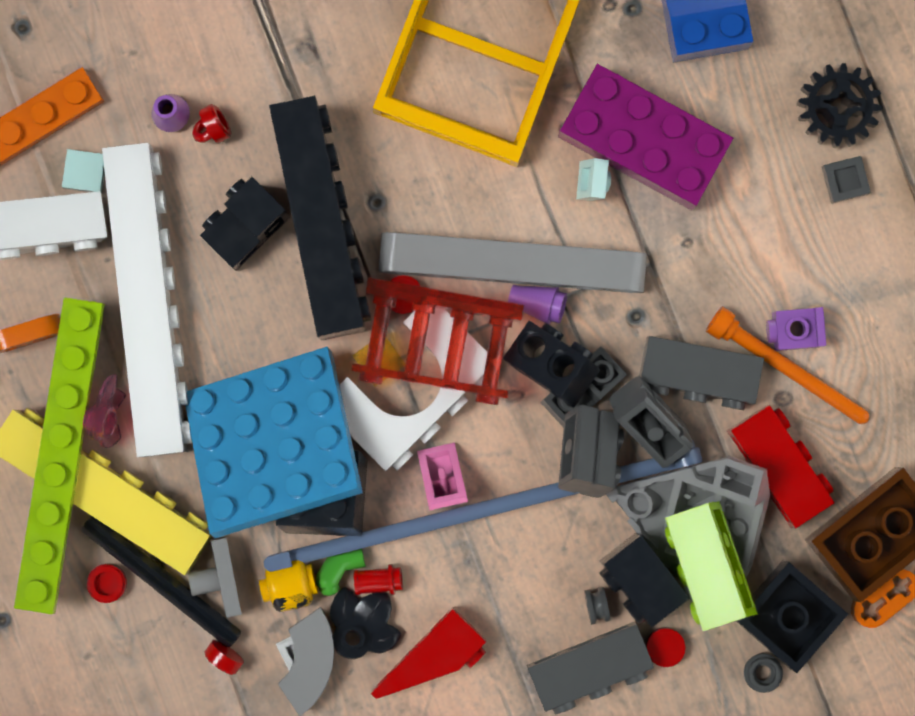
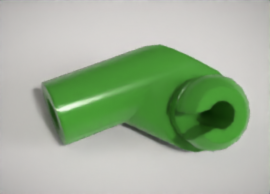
M358 549L326 558L316 574V585L323 595L332 596L339 591V581L345 571L366 567L363 550Z

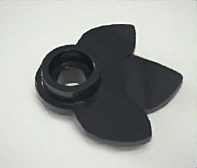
M347 587L342 588L336 594L330 607V618L336 627L333 634L334 648L340 656L346 659H358L367 652L385 653L396 645L401 637V632L392 625L387 624L392 609L388 593H372L363 597L360 601ZM351 632L356 633L360 641L357 645H349L346 642L345 636Z

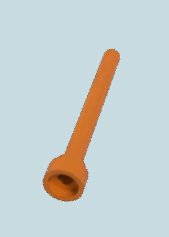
M722 306L714 315L705 332L717 340L723 338L728 341L731 339L755 356L764 358L766 363L858 424L868 422V411L739 326L740 322L735 319L736 314Z

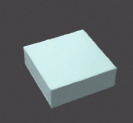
M67 149L62 188L85 192L101 191L102 194L105 175L103 154Z

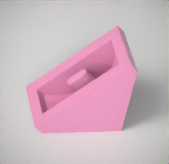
M455 442L417 451L429 510L468 502Z

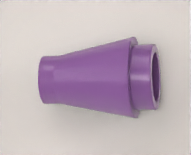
M166 94L155 100L151 115L154 124L159 129L165 132H176L187 124L190 110L187 102L182 97L175 94ZM166 104L173 105V110L169 114H163L162 108Z
M513 284L508 298V307L516 308L549 325L551 321L560 323L566 307L567 293L559 292V287L519 286Z

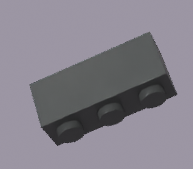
M648 336L645 341L639 376L658 395L668 396L669 389L684 392L683 399L706 403L707 397L723 399L722 407L744 411L745 404H756L764 358Z
M635 622L527 664L545 712L553 709L555 715L576 707L574 700L589 695L590 699L594 700L611 693V685L625 680L627 685L640 682L648 678L646 671L654 668Z

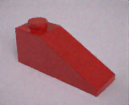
M452 607L372 689L371 695L378 699L458 671L465 664L471 668L486 653L482 648L486 643V639Z

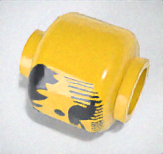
M299 560L292 561V567L271 572L265 570L266 578L259 580L264 603L271 601L273 607L278 612H286L309 606L312 603L313 595L318 594L312 564H305Z

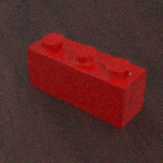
M766 405L727 430V433L748 463L767 469L770 498L790 528L796 529L835 503L830 496L834 489L823 473L815 474L808 463L813 458L802 441L799 440L795 443L789 435L787 429L791 425L784 413L779 408L773 410L770 405Z

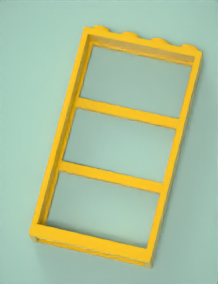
M414 0L373 105L374 114L517 167L580 0L567 1L544 63L425 19L423 15L429 0ZM417 31L539 76L514 143L393 97Z

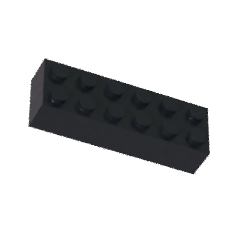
M310 96L269 105L317 337L322 341L366 331L365 322L372 321L366 296L359 297L357 284L364 283L358 257L351 259L349 247L356 246L350 219L343 220L341 209L348 208L342 181L335 182L333 172L339 171L340 166L334 142L327 144L325 134L332 133L326 104L319 105L316 96Z

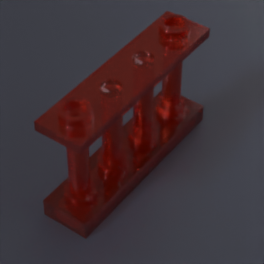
M368 277L365 293L367 296L373 297V304H376L366 364H352L351 371L360 373L358 381L382 385L383 378L467 392L476 394L475 402L497 406L499 398L508 399L509 391L497 389L507 329L512 328L513 322H521L524 305ZM397 301L411 303V310L415 311L404 372L381 368L391 308H396ZM435 308L451 310L450 317L453 318L443 379L420 375L430 314L435 313ZM474 315L490 317L489 324L492 325L482 386L458 382L469 321H473Z

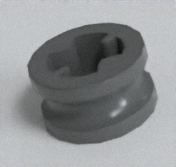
M599 587L596 593L585 590V600L591 625L596 624V621L601 618L605 622L610 621L604 587Z

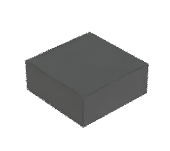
M861 156L822 166L831 204L871 193Z

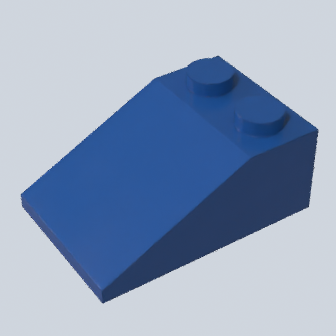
M661 0L673 63L748 50L754 42L746 0Z

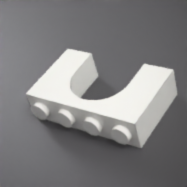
M431 295L403 322L432 352L441 368V387L437 397L429 407L414 415L395 416L379 409L348 377L339 385L350 436L385 471L391 466L398 471L413 456L408 449L418 439L425 444L441 428L436 422L446 412L453 416L468 402L464 394L474 384L481 389L496 374L491 367L497 361Z

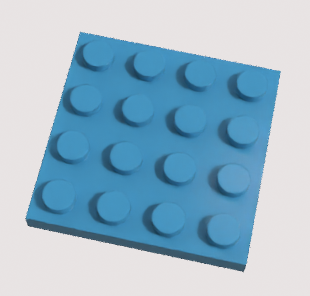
M328 346L187 391L188 405H185L209 534L214 538L363 493L334 358Z

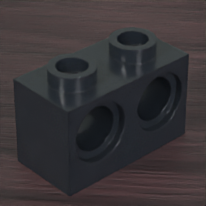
M528 321L502 359L518 372L575 408L601 370L590 360L594 354L575 341L571 347L562 342L561 340L564 335L551 325L544 323L542 328H540L533 322ZM545 345L542 354L534 358L535 351L540 346ZM574 364L573 371L568 376L563 377L565 368Z

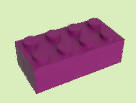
M598 63L558 134V138L595 158L609 160V166L691 211L700 201L734 139Z

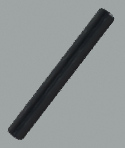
M93 516L87 519L81 529L84 534L224 646L230 648L234 645L241 635L240 629L197 595L192 596L190 589L121 534Z

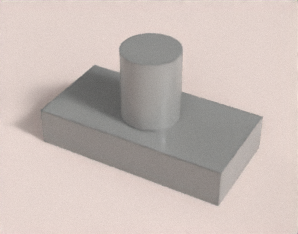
M227 538L211 540L216 568L187 573L191 594L196 596L221 590L226 618L242 615Z

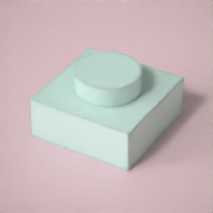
M593 158L580 161L577 200L595 201L605 199L611 185V173L608 170L609 160Z

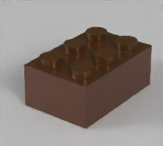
M894 467L805 539L852 600L861 603L915 560V481L903 467Z

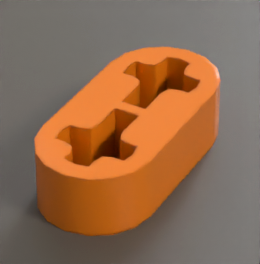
M52 314L0 330V353L58 336L60 315Z
M902 569L864 600L871 604L880 598L884 601L875 609L878 615L875 619L868 616L862 618L860 614L863 613L864 607L861 604L864 601L860 603L853 600L851 615L859 625L868 628H876L885 623L915 598V575L908 570ZM894 577L902 580L907 578L909 582L905 585V588L908 592L905 595L896 592L889 598L886 596V593L895 586L892 581Z

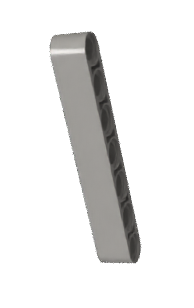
M385 232L381 234L378 272L644 293L647 254L632 251Z

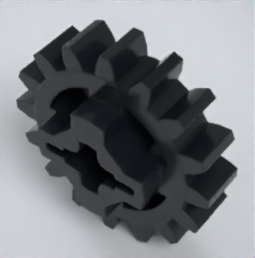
M842 63L837 72H834L829 64L823 68L824 77L815 71L810 76L814 85L804 84L800 90L807 95V98L799 99L796 105L805 108L806 112L801 114L798 120L809 121L810 126L805 133L809 135L817 131L819 133L818 144L821 145L827 138H830L832 147L838 148L842 139H844L848 147L856 144L855 135L863 140L869 136L865 126L875 128L878 125L879 121L872 117V114L881 112L883 106L874 104L873 100L881 94V91H871L868 86L874 80L872 76L865 80L859 78L862 68L857 67L852 73H848L846 63ZM833 82L830 94L816 96L823 85ZM851 85L859 91L862 98H858L850 89ZM837 98H841V104L848 107L841 114H838L837 107L831 106ZM817 114H821L827 120L828 127L819 120ZM862 116L857 126L846 130L849 117Z

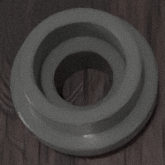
M760 653L752 656L746 662L743 674L750 688L757 692L767 693L779 686L783 677V669L775 657ZM763 665L767 666L770 672L769 676L764 680L758 679L756 676L757 668Z

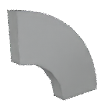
M321 607L288 629L294 643V661L290 671L278 685L299 716L308 711L321 696L333 667V634L327 616Z

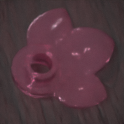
M112 374L105 379L99 390L96 403L87 409L83 419V427L87 431L89 439L99 441L103 448H110L121 439L116 412L125 400L126 394L116 388V374Z

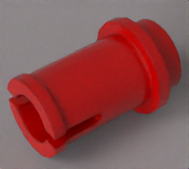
M389 564L386 569L354 570L355 594L361 595L364 593L390 591L391 595H395L396 591L403 590L401 567L394 568L393 564Z

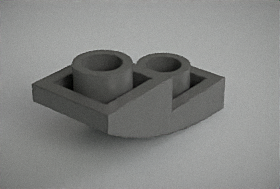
M599 347L590 359L601 370L575 407L578 405L593 407L627 375L602 347ZM550 393L540 403L564 428L565 414L574 408Z

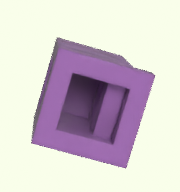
M823 307L773 312L772 320L766 321L768 343H774L776 351L826 346ZM793 322H799L803 326V333L800 336H794L791 333L790 326Z

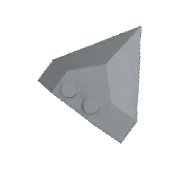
M729 456L616 486L613 491L606 495L612 503L615 501L630 518L628 523L637 534L642 535L667 569L670 568L679 580L678 564L680 562L676 550L670 547L666 539L665 528L667 523L665 518L705 503L720 501L746 578L755 557L770 498L767 469ZM688 586L684 587L683 590L692 601Z

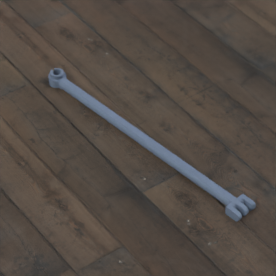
M694 444L690 451L665 468H662L653 458L620 466L621 478L619 483L701 463L703 460L700 448L695 447ZM559 482L364 531L362 536H344L272 554L264 560V567L270 572L292 567V561L295 560L306 563L567 497L579 492L573 493L558 488Z

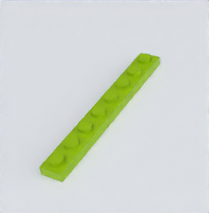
M66 297L63 299L14 609L52 615L56 613L105 304Z

